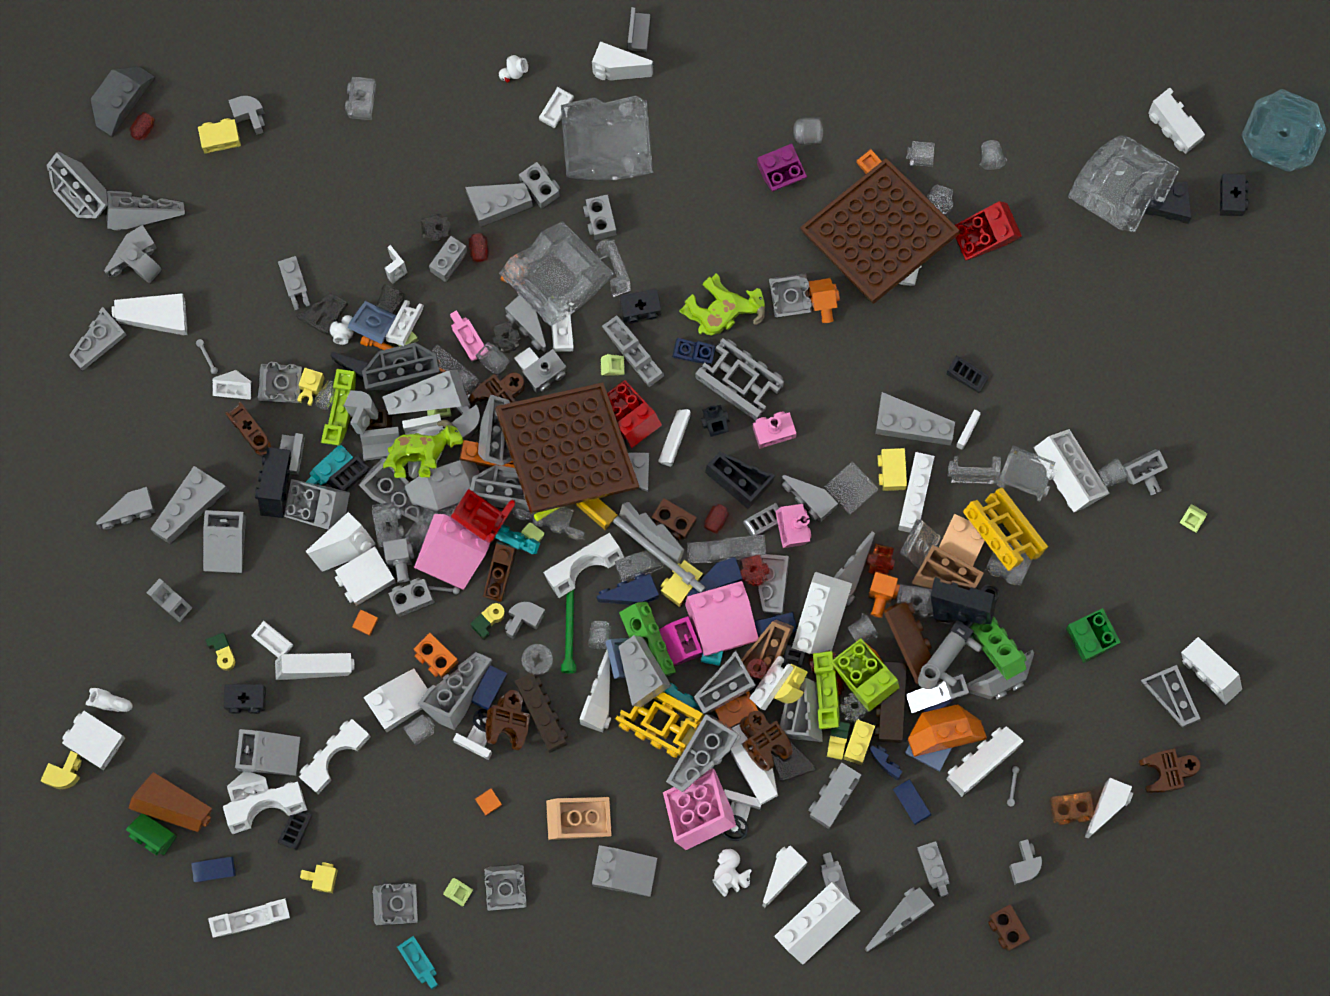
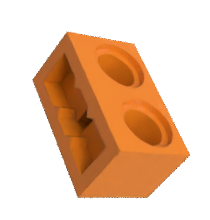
M431 633L414 648L415 658L422 664L426 662L430 666L428 670L435 677L439 675L443 679L458 663V659ZM426 646L433 647V651L429 655L423 653V649ZM440 659H444L447 661V664L444 668H438L436 666L437 662Z

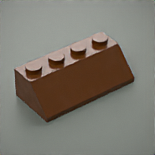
M907 599L885 608L884 614L916 684H918V677L922 667L932 657L929 650L932 646L928 637L925 639L923 637L922 631H924L920 620L916 621L913 615L916 611L912 602L908 603Z

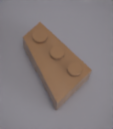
M932 545L911 584L932 588L934 578L937 577L940 578V582L952 585V582H954L963 589L969 590L970 587L976 589L984 573Z

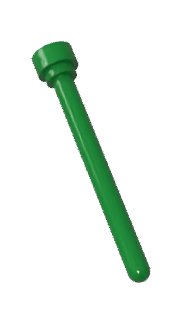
M574 589L566 594L565 660L561 664V673L566 674L576 673L577 664L573 660Z

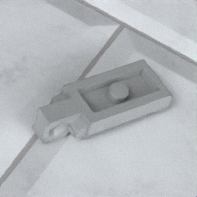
M936 841L917 847L929 885H931L932 889L937 888L940 897L947 896L946 885L949 884V878Z
M831 852L823 854L825 865H821V872L825 886L827 887L831 882H834L850 899L839 862H833Z

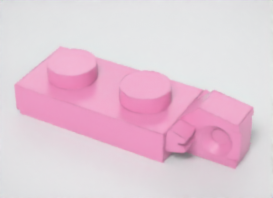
M457 310L451 313L450 317L454 322L451 325L452 330L471 362L487 354L486 347L469 319L467 320L466 317L461 319Z

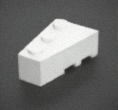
M1168 88L1153 101L1149 110V117L1152 122L1159 124L1163 134L1174 141V145L1179 151L1187 154L1203 140L1205 134L1192 116L1188 117L1181 109L1184 105L1181 101L1179 103L1175 101L1171 95L1173 90Z
M1199 637L1181 652L1183 664L1188 669H1192L1197 677L1225 705L1242 690L1240 675Z

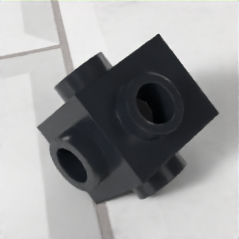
M721 405L710 406L702 410L704 415L701 418L702 426L704 429H708L710 437L729 432L727 422H730L727 411L723 412Z

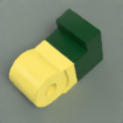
M498 603L490 605L470 623L471 628L483 640L490 636L488 629L504 619L503 606Z
M220 633L205 639L207 646L210 649H215L219 667L225 671L233 669L236 662L226 635Z
M839 721V727L831 728L827 757L842 760L850 723Z

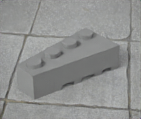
M448 370L383 396L389 415L470 406L458 370Z
M881 393L875 434L951 445L955 426L954 421L886 393Z
M193 466L152 526L151 531L170 544L194 520H197L205 510L213 506L222 495L224 496L228 492L227 487Z

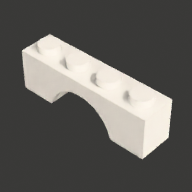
M915 453L898 530L914 534L918 532L934 456Z
M608 533L543 573L558 598L575 589L576 578L585 568L592 565H602L610 568L625 558L611 534Z
M353 719L349 722L345 721L340 727L341 731L338 735H333L327 741V747L323 751L320 749L313 757L315 760L310 765L306 764L300 771L301 775L299 778L317 794L331 781L328 765L332 756L344 749L359 751L371 737Z
M298 782L287 783L277 789H268L264 793L250 795L240 801H231L223 806L227 824L232 834L250 829L255 816L267 808L281 809L288 816L307 810Z

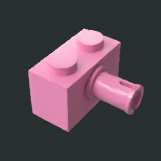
M779 412L769 419L762 417L753 423V430L759 449L796 438V431L790 412Z
M803 504L784 506L775 511L783 548L802 546L810 542L811 531L807 527L810 520H807L809 516Z

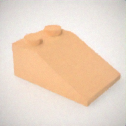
M954 514L939 548L973 567L985 540L969 520Z
M609 797L556 798L546 801L548 840L611 836Z

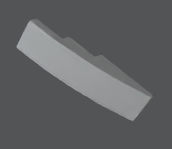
M617 315L602 326L648 387L664 377L663 372L652 361L651 356Z
M630 502L622 504L618 517L676 564L680 563L684 549L663 524L656 526L646 513L639 515Z

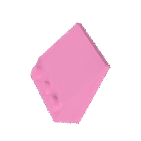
M434 514L414 568L464 590L486 555L490 543L482 540L452 517L445 514Z
M742 581L687 596L685 607L704 656L757 641L758 634Z
M713 768L705 772L684 792L675 787L663 792L674 841L685 850L736 826L732 808Z

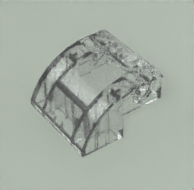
M632 96L603 103L593 97L561 105L566 177L598 181L631 178L653 173L647 101L638 96Z
M1120 135L1108 141L1092 155L1079 173L1068 197L1121 231L1135 232L1150 200L1164 202L1180 168L1128 136Z
M563 221L542 231L530 248L510 257L499 272L504 280L517 291V294L523 297L530 307L550 326L565 319L579 309L614 275Z

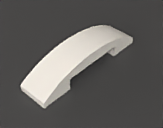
M281 899L266 903V905L208 918L212 936L215 938L266 926L288 919L290 916L286 900Z

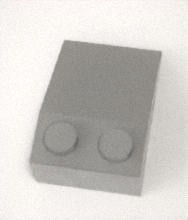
M599 845L592 886L651 897L657 858Z

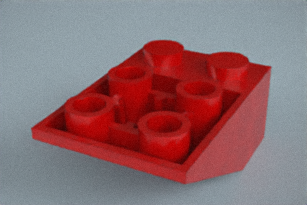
M1001 201L955 224L960 230V234L956 239L966 261L1006 246L1022 237L1008 203Z
M625 380L607 393L621 435L631 448L662 426L655 411Z

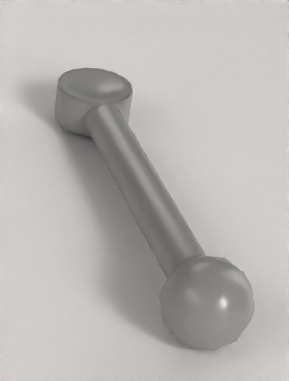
M197 340L196 345L201 348L211 368V373L216 374L218 369L214 367L207 354L203 340Z
M429 586L430 590L453 592V594L460 592L458 587Z
M1018 766L1012 768L1013 778L1010 799L1007 801V805L1010 807L1015 804L1013 798L1017 773L1020 771Z

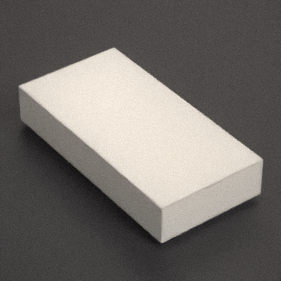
M557 87L539 116V120L556 128L574 96Z
M974 409L957 443V448L964 449L981 414L979 411Z
M265 621L251 635L276 657H279L281 654H287L294 646Z

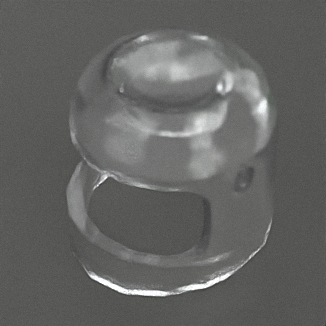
M820 117L799 118L795 121L793 135L798 144L821 145L823 128Z

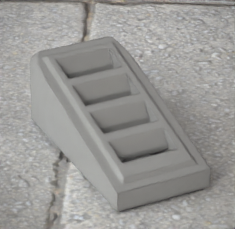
M776 503L743 521L753 539L778 525L777 519L770 512L779 509ZM765 514H768V516L772 520L771 523L767 521L766 517L764 516ZM761 518L766 526L763 527L758 519ZM755 521L759 528L758 530L754 528L752 522Z

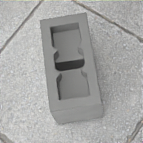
M536 162L519 174V180L521 183H525L528 192L542 209L560 197V187L555 180L551 181L547 176L549 175L547 169ZM533 174L540 176L538 180H532L530 177ZM543 189L551 190L548 195H544L541 192Z
M608 195L586 199V206H583L585 217L590 219V224L587 225L589 234L594 235V240L617 235ZM595 206L602 207L600 212H594L592 209ZM603 223L606 225V228L599 230L597 225Z
M450 236L429 265L430 272L447 282L468 253L466 245Z
M421 578L410 581V584L407 586L399 585L394 587L392 592L388 593L395 612L399 617L435 603L427 581L425 579L421 580ZM424 588V595L416 597V590ZM405 595L407 597L406 602L398 604V598Z

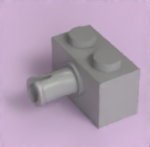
M552 349L523 370L522 373L530 386L538 393L539 391H546L554 380H561L566 375L567 367Z
M1154 449L1121 466L1130 484L1134 485L1144 480L1150 495H1154L1162 490L1154 476L1156 473L1168 468L1160 450Z
M406 538L383 542L388 567H396L397 582L410 581L407 565H412L411 559H414L411 543L408 544Z

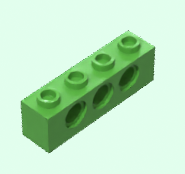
M648 602L635 603L619 612L629 638L633 635L643 637L665 676L668 677L674 674L676 671L673 662L670 659L666 644L661 637L659 627L654 620Z
M994 616L992 624L974 623L971 626V629L974 630L972 638L983 646V652L1006 680L1027 669L1024 662L1027 659L1022 650H1017L1013 639H1008L1005 629L1003 627L999 628V624Z

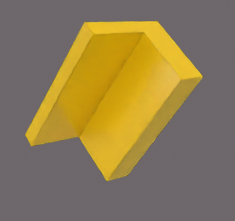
M599 498L576 503L577 507L604 530L618 516Z

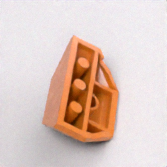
M957 704L923 712L913 728L908 742L915 757L986 740L987 736L981 720Z

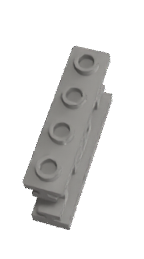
M722 338L720 344L716 347V351L722 356L713 368L704 363L696 372L695 378L749 417L757 420L766 410V406L760 402L769 389L778 394L779 390L784 386L783 377L776 372L772 373L767 370L768 367L761 361L756 362L753 360L752 355L747 351H740L736 348L737 345L729 339L726 341ZM729 352L738 358L732 367L724 362ZM738 367L752 376V379L743 390L729 380ZM719 368L727 373L722 379V383L713 377ZM760 374L769 380L763 389L755 384ZM749 390L758 395L753 401V405L744 399Z

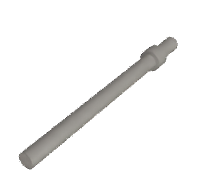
M617 516L613 522L678 574L684 583L691 585L700 593L704 592L706 587L698 582L692 573H687L620 517Z

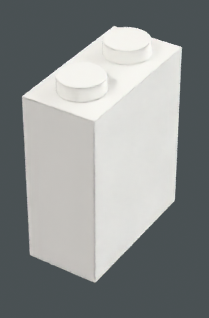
M375 547L335 570L337 576L334 578L340 587L344 585L347 590L344 593L350 603L354 602L356 606L396 583Z
M83 711L82 714L79 713L74 719L72 729H68L65 732L62 744L104 771L125 740V737Z

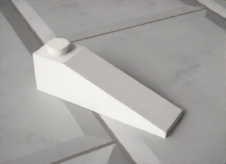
M607 650L598 670V678L593 682L592 695H588L580 716L581 725L602 733L604 728L608 729L611 721L609 717L611 663Z
M740 724L732 728L739 736L732 746L730 753L760 805L778 796L773 768L769 771H764L750 758L742 746L747 737L741 731Z

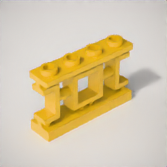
M1003 488L997 489L994 494L991 493L986 498L987 506L983 507L978 500L971 501L963 511L1008 571L1019 566L1024 560L1021 554L1026 553L1030 560H1035L1048 548L1047 544ZM1003 523L1011 535L1006 537L998 527V524Z
M662 692L654 698L662 704L654 701L649 710L643 706H634L630 714L621 710V715L615 718L620 723L619 727L627 732L629 730L634 731V735L643 741L648 739L651 741L650 744L657 749L663 747L667 750V754L677 758V756L681 757L687 747L682 743V740L690 727L697 730L705 715ZM658 710L671 716L662 731L650 725ZM674 710L693 719L694 722L686 719L682 727L676 725V722L680 716ZM639 714L645 716L641 725L646 731L626 720L629 719L634 722ZM671 731L676 733L677 735L673 743L678 746V749L658 737L660 736L666 740Z

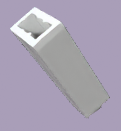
M183 294L114 300L115 306H112V316L120 324L188 335L186 305Z
M351 653L281 654L275 661L276 680L348 676L354 670V659H351Z

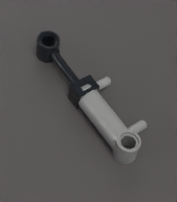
M991 584L984 585L981 591L994 594L996 605L1000 595L998 588ZM957 620L948 636L927 664L922 667L918 677L920 687L926 690L933 689L939 679H942L951 686H955L957 680L945 673L949 665L966 645L977 652H980L983 647L971 638L974 632L971 626L974 623L965 622L963 624Z

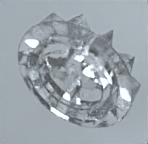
M541 644L529 646L522 655L523 667L529 673H533V675H542L547 672L553 662L551 651ZM540 652V659L545 662H539L535 667V662L531 658H536Z

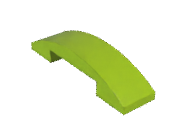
M336 370L333 384L335 394L329 422L324 426L321 440L323 444L340 446L344 439L350 421V415L345 409L344 404L350 390L355 391L356 372Z
M832 651L813 654L819 704V729L839 727L838 685L836 669L831 664V661L834 659Z

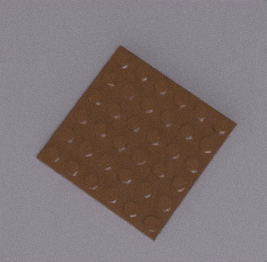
M887 158L800 227L801 231L873 304L960 234V230Z
M603 382L496 406L495 410L530 514L639 488L638 480Z

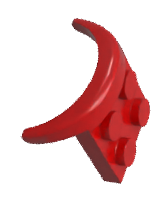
M468 489L450 517L482 540L491 543L514 507L515 500H510L504 509L499 511Z

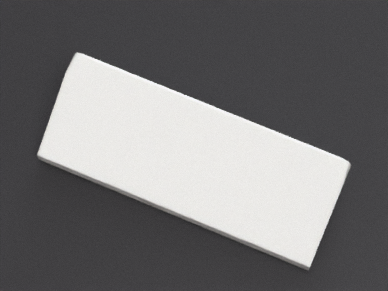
M677 410L658 461L660 464L669 467L673 465L691 416L690 410Z

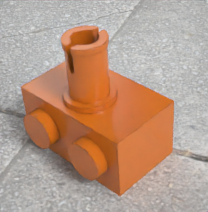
M831 278L808 281L809 294L814 311L821 310L822 323L833 322L832 308H837V301H840L836 284L832 283Z
M875 572L868 596L875 599L871 615L882 618L886 603L890 604L892 599L896 600L900 587L897 584L898 578Z

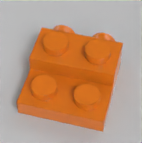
M748 691L714 710L718 719L732 728L740 724V721L751 712L758 711L755 703L749 699L751 696L750 692Z

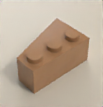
M777 619L771 622L741 659L749 675L763 679L776 658L779 656L783 657L794 626Z

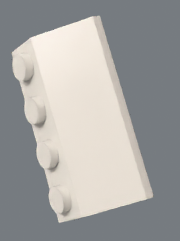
M1070 429L1048 436L1034 447L1038 458L1045 465L1048 474L1053 478L1058 490L1063 494L1073 512L1082 510L1109 494Z
M814 573L792 645L793 649L809 654L832 651L852 583L821 573Z
M1007 726L1004 729L999 727L991 734L993 738L989 742L984 740L977 746L978 751L974 755L970 752L962 759L964 763L959 768L955 765L948 771L949 776L946 780L961 797L1023 743V740Z
M831 882L774 937L801 964H805L853 919L860 910L834 882Z

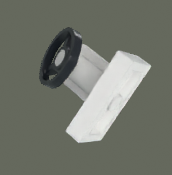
M480 709L473 716L474 726L468 737L465 738L456 733L453 741L489 760L492 752L485 748L487 743L485 729L487 716L482 714L487 713L488 710Z
M725 789L724 792L728 801L732 802L731 808L736 826L729 830L732 833L740 834L741 837H731L725 832L722 834L731 841H739L747 835V818L750 808L760 810L761 805L757 798Z

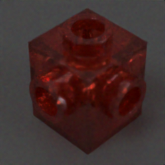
M875 544L873 554L869 553L867 565H870L869 573L875 575V572L888 575L889 570H893L895 559H892L894 548Z
M761 555L741 559L743 569L740 571L743 581L746 580L752 586H760L764 584V581L768 580L769 568L767 563L763 562Z

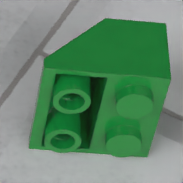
M1103 608L1069 624L1066 628L1083 663L1121 643Z
M142 813L126 829L130 833L128 837L140 845L144 842L146 844L145 848L156 856L159 853L164 856L177 837L174 833Z

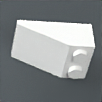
M603 42L599 43L592 60L593 74L601 80L652 77L653 61Z
M348 512L307 549L306 553L323 572L355 559L370 550L376 543L363 526Z
M413 668L378 687L363 698L385 731L389 732L422 710L418 702L428 689Z
M1112 778L1107 780L1086 832V838L1091 837L1119 810L1130 803L1133 793L1130 792L1132 786Z
M791 846L787 849L783 847L776 854L777 859L762 904L764 908L806 867L807 861Z

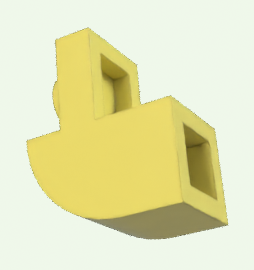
M791 664L793 666L792 672L774 697V699L787 704L797 701L804 692L799 688L808 673L806 670Z
M70 751L63 769L48 763L41 782L56 789H68L74 786L80 779L74 772L80 768L81 756Z

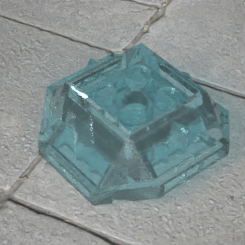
M1281 89L1256 101L1241 136L1253 158L1289 172L1312 165L1327 129L1317 103ZM1279 131L1286 132L1287 137H1282Z

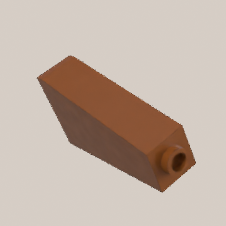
M154 772L134 793L129 805V809L196 832L203 826L206 827L212 818L210 817L211 807Z

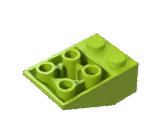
M861 638L831 661L839 675L868 711H871L899 689L896 677Z

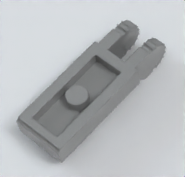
M296 256L278 261L294 309H299L295 296L301 294L306 307L310 306L307 289Z

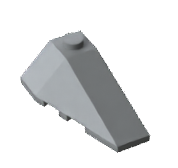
M107 191V229H129L185 214L184 202L163 198L156 201L150 199L147 195H143L140 198L132 196L131 192Z
M475 652L458 665V669L452 674L445 675L436 686L432 685L418 702V705L439 724L455 730L465 716L481 680L492 663V659Z
M705 714L666 782L684 792L731 750L739 734L712 715Z

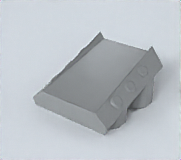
M806 273L769 279L775 317L812 312L809 282Z
M277 362L261 364L258 400L299 403L297 401L300 395L298 385L301 379L302 367L294 364L279 365Z
M523 865L490 866L484 869L487 909L489 911L527 907Z
M415 883L374 886L372 893L374 922L376 925L417 923Z

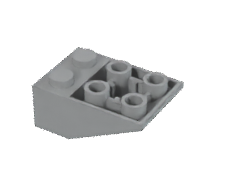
M291 479L284 517L329 530L346 515L350 493Z
M205 510L203 571L242 573L246 527L244 512Z
M240 729L235 768L238 771L296 776L300 737Z

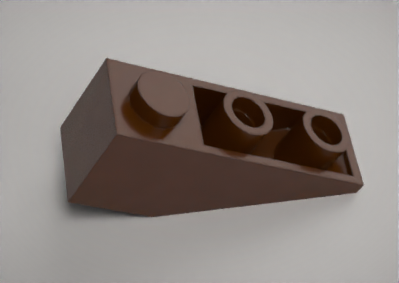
M500 540L497 541L483 597L502 602L517 549Z

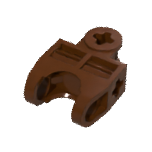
M510 373L500 381L493 374L473 391L468 400L471 404H474L478 401H488L490 395L507 399L510 403L516 402L514 398L525 389L523 377L518 373ZM513 381H514L515 383L518 382V386H517V387H515L514 385L512 386L511 383H512Z
M239 402L237 407L229 413L225 412V414L256 454L263 456V454L267 453V450L265 452H259L258 450L265 449L267 445L272 448L271 444L244 405Z
M508 691L499 698L498 706L493 705L487 711L485 729L486 740L489 744L494 745L499 734L505 733L510 738L513 750L519 751L522 748L528 733L530 714L521 712L523 698L518 691Z
M753 711L740 721V729L747 737L742 746L760 769L769 771L773 768L774 762L771 751L779 754L783 759H787L792 755L793 751L789 739L777 721L769 724L760 711Z
M1175 748L1154 753L1139 761L1140 766L1148 765V767L1155 768L1159 773L1158 781L1154 782L1153 785L1145 787L1147 793H1165L1183 789L1185 787L1183 778L1194 776L1200 769V761L1197 757L1187 755L1177 758ZM1187 762L1194 765L1191 771L1189 768H1185Z

